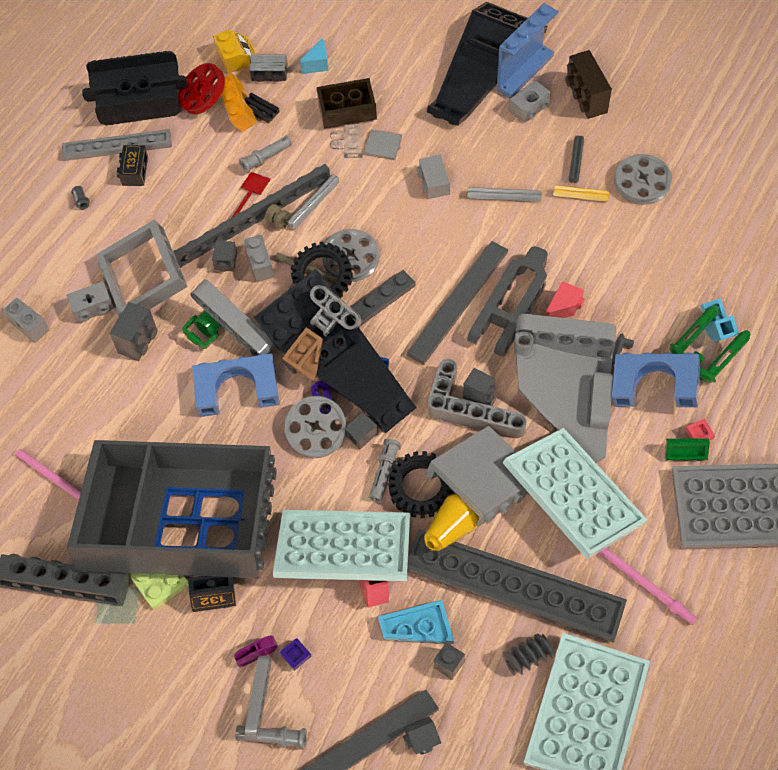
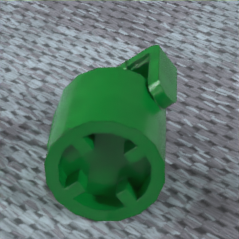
M203 310L198 316L195 314L183 326L182 330L187 339L192 343L200 346L202 349H207L220 335L218 332L222 329V326ZM193 323L199 331L210 338L206 343H203L199 337L187 330Z

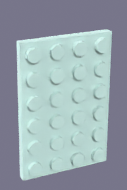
M564 428L506 457L503 461L506 468L586 559H589L643 526L647 521L645 516Z
M283 510L273 578L407 581L410 513Z
M562 633L523 764L539 770H622L650 661Z

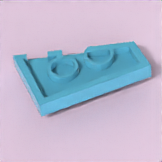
M442 600L378 616L384 640L430 643L447 642L454 644Z

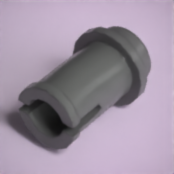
M81 186L73 187L71 193L75 199V206L81 210L88 208L90 200L85 196L83 188Z

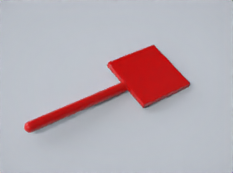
M250 172L241 186L242 189L249 192L231 218L241 211L252 193L261 195L271 178Z

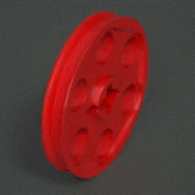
M212 63L197 66L186 76L188 87L179 90V103L190 114H201L207 111L217 102L223 92L225 85L224 73Z

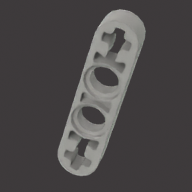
M259 655L245 726V738L258 739L271 670V656Z

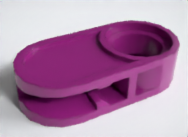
M266 636L238 650L234 654L237 665L243 667L258 660L259 655L266 656L274 652L278 645L274 636Z

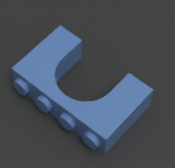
M263 353L253 357L243 356L233 360L223 359L218 362H204L192 366L196 409L199 417L220 414L218 390L225 380L234 376L247 377L256 384L260 408L280 405L272 354Z
M616 354L612 387L614 407H635L636 389L640 379L648 373L661 371L670 374L676 380L674 396L676 407L698 408L699 354Z

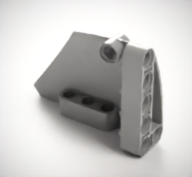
M519 315L517 317L514 344L519 391L557 431L564 428L595 463L601 461L606 457L613 382L611 369L616 342V326L610 323L551 316Z

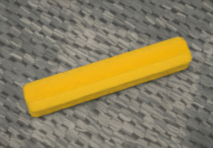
M555 185L553 192L554 196L604 202L609 200V191Z

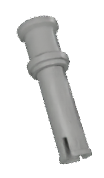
M284 136L260 151L254 150L248 157L240 158L239 164L245 173H249L254 167L262 166L268 158L292 146V142L288 136Z
M384 439L383 444L385 446L382 454L378 457L380 464L368 497L375 502L382 501L391 468L396 464L397 460L395 458L402 446L400 442L393 439Z
M237 725L236 732L245 733V726ZM286 726L280 727L279 730L260 728L258 739L245 738V734H235V739L237 741L277 743L281 748L296 746L300 750H304L307 730L306 728L290 730Z

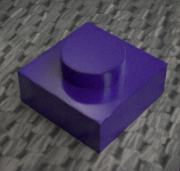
M298 638L294 639L280 651V655L294 671L312 657L311 653Z

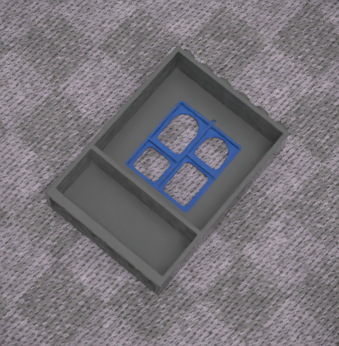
M94 440L67 545L76 571L259 578V571L264 568L262 551H266L267 539L264 536L265 533L269 532L267 515H271L272 502H269L270 497L274 496L272 480H276L277 469L274 467L275 455H271L270 446ZM173 495L193 496L194 503L191 515H167L170 497ZM207 496L230 497L239 504L238 511L231 517L215 518L200 516L203 498ZM167 524L198 525L197 544L195 546L162 545L161 539L164 526ZM209 527H229L234 532L233 541L225 547H207L206 539Z

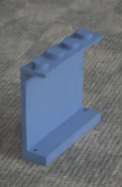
M543 3L499 46L498 92L511 99L552 59L554 51L543 46L544 27L559 11Z

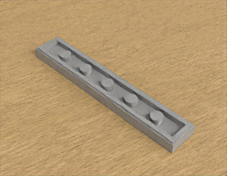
M170 129L66 142L62 143V158L64 161L116 155L122 153L123 145H145L146 151L172 147Z

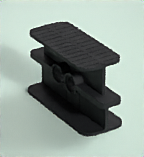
M172 51L153 52L88 62L86 69L88 71L90 88H84L82 95L85 101L96 102L95 113L101 124H123L176 116L179 114L176 90L186 89L188 84L186 76H179V67L175 53Z

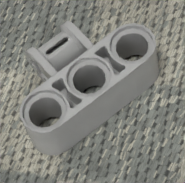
M320 285L312 288L310 297L321 309L310 321V324L317 326L324 336H327L337 323L346 329L353 330L361 325V316L329 288ZM320 289L325 291L323 300H318L316 297V293ZM334 302H338L341 306L338 313H334L331 309ZM349 315H354L356 318V323L353 326L347 324V317Z

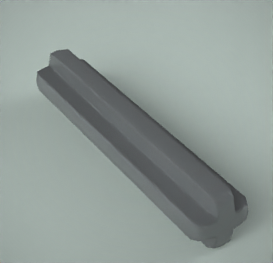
M577 135L574 137L569 182L571 183L579 181L584 145L583 136Z

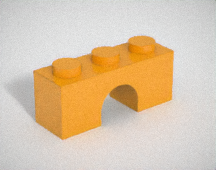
M230 73L225 77V85L221 95L231 123L243 132L256 124L257 121L253 110L244 101L247 93L243 83Z

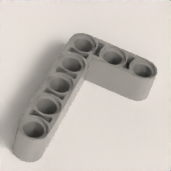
M443 359L440 362L428 398V413L431 417L479 430L490 426L497 434L512 438H520L525 434L527 420L523 414L451 396L457 378V364L452 359ZM440 387H445V388H447V389H445V390H440V389H438V388H440ZM439 404V405H441V407H438V408H437V407H434L433 405ZM459 409L461 412H454L453 410ZM474 414H479V415H481V416H480V417H474V416H472V415H474ZM493 419H499L501 422H494ZM513 424H519L521 427H514Z

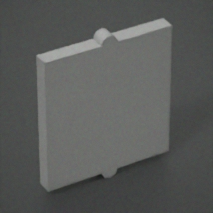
M371 130L369 138L366 140L367 145L364 155L395 160L397 152L400 150L402 135Z

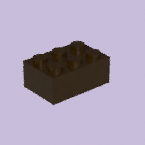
M587 50L570 55L565 81L567 86L571 88L574 99L578 100L581 112L585 113L587 119L608 113L612 88L591 51Z
M370 78L316 87L324 129L377 120L376 103Z

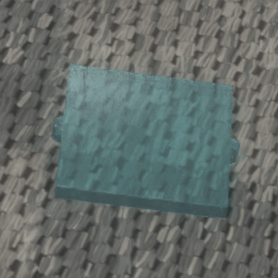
M127 589L123 606L104 603L97 604L96 623L135 624L136 611L139 608L137 604L139 589Z

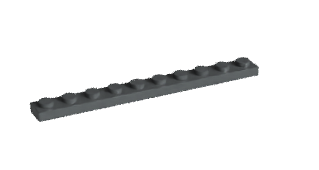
M326 164L316 167L305 176L299 177L293 183L284 186L274 194L268 195L265 199L253 204L245 211L237 213L233 218L222 222L219 226L205 232L197 239L189 241L178 250H174L173 252L180 268L215 247L216 240L227 241L263 220L267 209L272 204L283 208L321 186L330 177L329 167Z

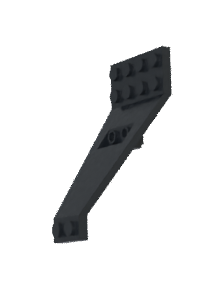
M487 1L473 9L437 99L428 105L427 113L432 114L435 118L444 119L451 125L459 126L497 84L499 46L528 18ZM547 25L544 27V33H546Z
M314 269L253 317L275 347L284 354H286L306 327L323 339L321 351L325 350L326 356L323 358L320 353L316 377L374 418L382 432L387 433L417 407L359 327L354 330L346 329L337 323L331 332L324 336L317 326L310 324V321L321 309L310 297L312 288L320 285L332 291L318 270ZM323 289L318 290L316 293L318 300H323L325 297ZM334 302L331 309L334 313H338L341 306L338 302ZM349 315L347 317V324L353 326L355 321ZM337 338L341 339L340 345L336 343Z

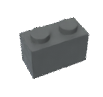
M473 368L463 383V399L493 406L496 400L494 394L497 389L495 387V378Z

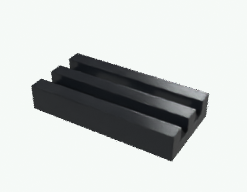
M252 92L249 94V98H245L246 104L253 110L254 115L267 123H270L280 112L277 106Z

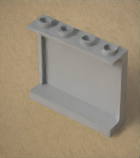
M487 426L432 460L426 472V475L431 480L439 476L480 517L476 524L477 527L485 522L487 524L490 523L498 513H505L513 503H520L525 495L528 494L527 490L503 464L505 458L516 453V451L490 426Z

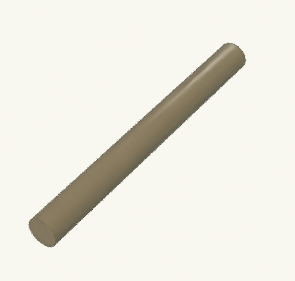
M279 252L276 254V260L290 266L294 265L293 258ZM308 265L305 272L310 273L312 270L317 269L323 279L335 283L338 276Z

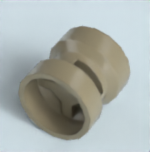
M272 204L265 213V220L270 223L274 222L275 226L280 229L285 228L287 221L291 218L290 212L281 210V207L276 204Z

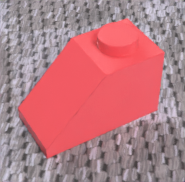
M562 281L546 310L545 316L559 318L574 316L577 309L581 310L584 305V290Z
M359 580L367 607L389 602L387 581Z

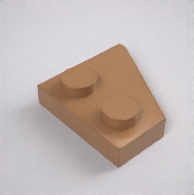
M306 327L283 356L282 361L314 383L323 339Z

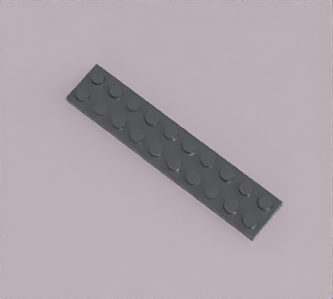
M418 529L408 555L407 572L614 643L627 599L458 542L452 543L441 551L431 550L425 544L424 536L426 531Z

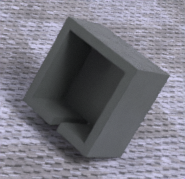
M128 302L109 334L118 354L139 361L142 355H145L147 352V343L149 344L156 337L157 327L150 309Z

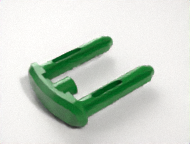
M718 306L708 307L675 344H670V352L672 354H684V351L718 315ZM698 327L697 331L687 341H685L687 337ZM750 331L740 332L706 370L700 367L699 380L706 383L716 382L715 377L749 341ZM695 351V352L693 353V354H699V359H700V364H701L702 361L705 359V358L703 357V355L700 354V353L697 352V351ZM727 353H731V354L720 364V366H718V367L716 366V365L726 356Z

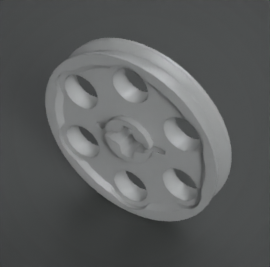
M646 154L632 155L624 159L618 165L614 178L615 187L620 195L628 201L637 204H651L660 201L669 192L672 182V175L668 166L659 158ZM643 161L646 162L648 166L642 167L638 163ZM629 168L632 172L624 173L622 169ZM661 170L664 174L657 175L654 171ZM629 183L632 187L624 188L622 184ZM661 185L664 189L656 190L654 186ZM643 191L648 195L641 197L638 195V192Z
M357 229L341 230L330 236L325 242V245L328 242L332 243L333 247L337 245L340 250L345 252L346 256L347 254H354V257H348L352 268H359L361 271L358 274H353L352 282L367 278L378 266V245L374 238L364 231ZM343 237H350L351 241L343 243L341 239ZM365 240L368 241L370 244L366 247H362L359 245V243ZM372 256L374 260L367 263L364 261V258ZM322 257L326 271L339 276V270L332 269V266L337 263L332 259Z
M311 396L300 400L290 409L285 420V435L289 444L299 454L309 458H322L332 454L341 446L346 436L345 427L347 422L341 408L334 401L326 397ZM329 404L331 411L328 414H322L320 412L322 405ZM308 405L311 407L308 415L300 414L302 406ZM340 421L342 423L341 429L339 431L331 430L332 422ZM318 422L322 430L316 429L313 432V428L310 426V424L316 425ZM293 423L301 425V430L298 433L290 432V426ZM324 439L332 441L329 449L321 448V442ZM310 440V449L302 450L300 448L301 442Z

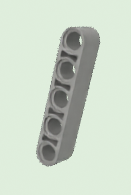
M204 279L190 293L193 300L253 356L263 353L269 354L275 348V345L266 333L210 281Z

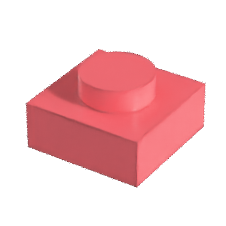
M705 418L687 425L685 428L690 438H709L710 441L715 437Z

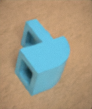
M721 298L700 305L702 313L713 305L719 308L718 315L705 328L708 336L713 341L717 342L739 334L734 316L727 317Z

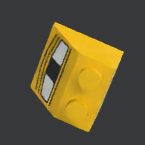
M231 30L213 35L216 51L227 74L250 66L251 54H256L248 36Z

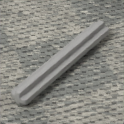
M332 174L287 221L288 227L293 230L296 229L337 186L339 178L336 175Z
M469 187L467 191V197L473 199L537 202L541 201L542 194L540 190Z

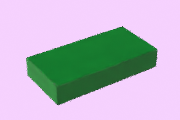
M709 438L666 439L665 459L708 460Z

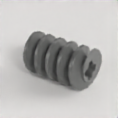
M535 634L534 640L527 638L526 644L520 642L518 648L512 646L510 649L511 653L507 650L503 651L504 661L513 676H515L514 671L523 675V666L530 671L531 662L535 666H539L538 658L546 662L545 654L554 658L551 644L544 634L542 636Z

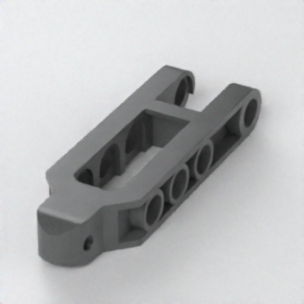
M534 246L529 249L525 257L510 262L470 329L467 341L476 345L481 335L485 334L492 323L504 329L496 343L494 353L502 357L507 354L515 340L517 317L521 314H530L546 286L545 279L547 274L545 267L548 255L546 250ZM527 268L536 272L534 280L514 314L498 308L499 305H502L507 291L511 290L516 276L524 274Z

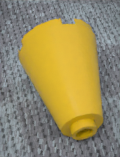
M457 494L449 495L444 500L424 536L426 546L431 550L441 551L478 528L476 524L480 517Z

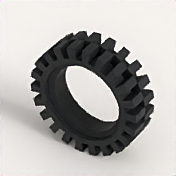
M319 242L320 245L312 243L311 248L305 246V251L303 253L299 251L297 253L299 257H295L293 260L294 265H291L293 284H296L305 277V270L313 260L322 257L329 258L339 266V276L330 288L339 298L343 297L342 293L344 291L347 293L349 290L348 285H351V278H353L352 266L345 252L340 250L337 245L333 247L332 243L329 242L327 245L324 242Z
M418 451L413 452L412 457H410L409 453L406 454L404 460L402 458L397 460L398 465L394 464L392 472L390 471L389 493L393 504L396 503L398 510L403 509V512L411 513L413 518H416V515H420V519L425 518L426 514H429V517H433L434 512L438 513L444 500L449 495L454 494V491L439 476L441 488L437 495L429 500H414L403 491L402 482L405 476L416 469H428L430 462L436 458V454L432 452L430 456H427V451H422V455H418Z

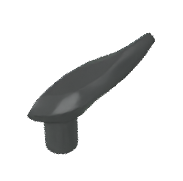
M623 333L618 336L615 342L612 367L615 364L616 354L622 352L623 346L632 348L634 340L625 338Z

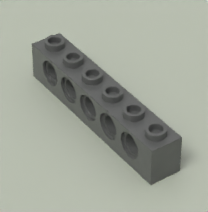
M1 554L0 587L123 606L130 585L127 573L76 571L73 563L70 565L57 560L44 561L37 557L25 558L17 554Z

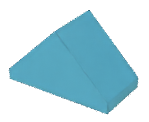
M323 39L300 60L301 72L303 74L329 71L325 41Z

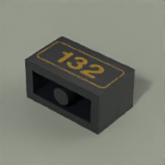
M123 145L122 153H119L120 167H117V178H120L122 186H144L148 163L145 145Z
M198 576L188 578L192 612L236 606L233 577Z

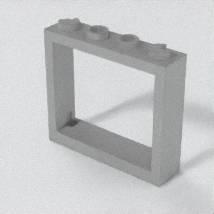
M155 219L97 253L99 259L98 266L104 272L105 276L103 279L110 288L109 295L116 304L115 311L119 316L127 304L111 263L153 237L170 279L134 299L131 303L151 309L188 287L166 232Z

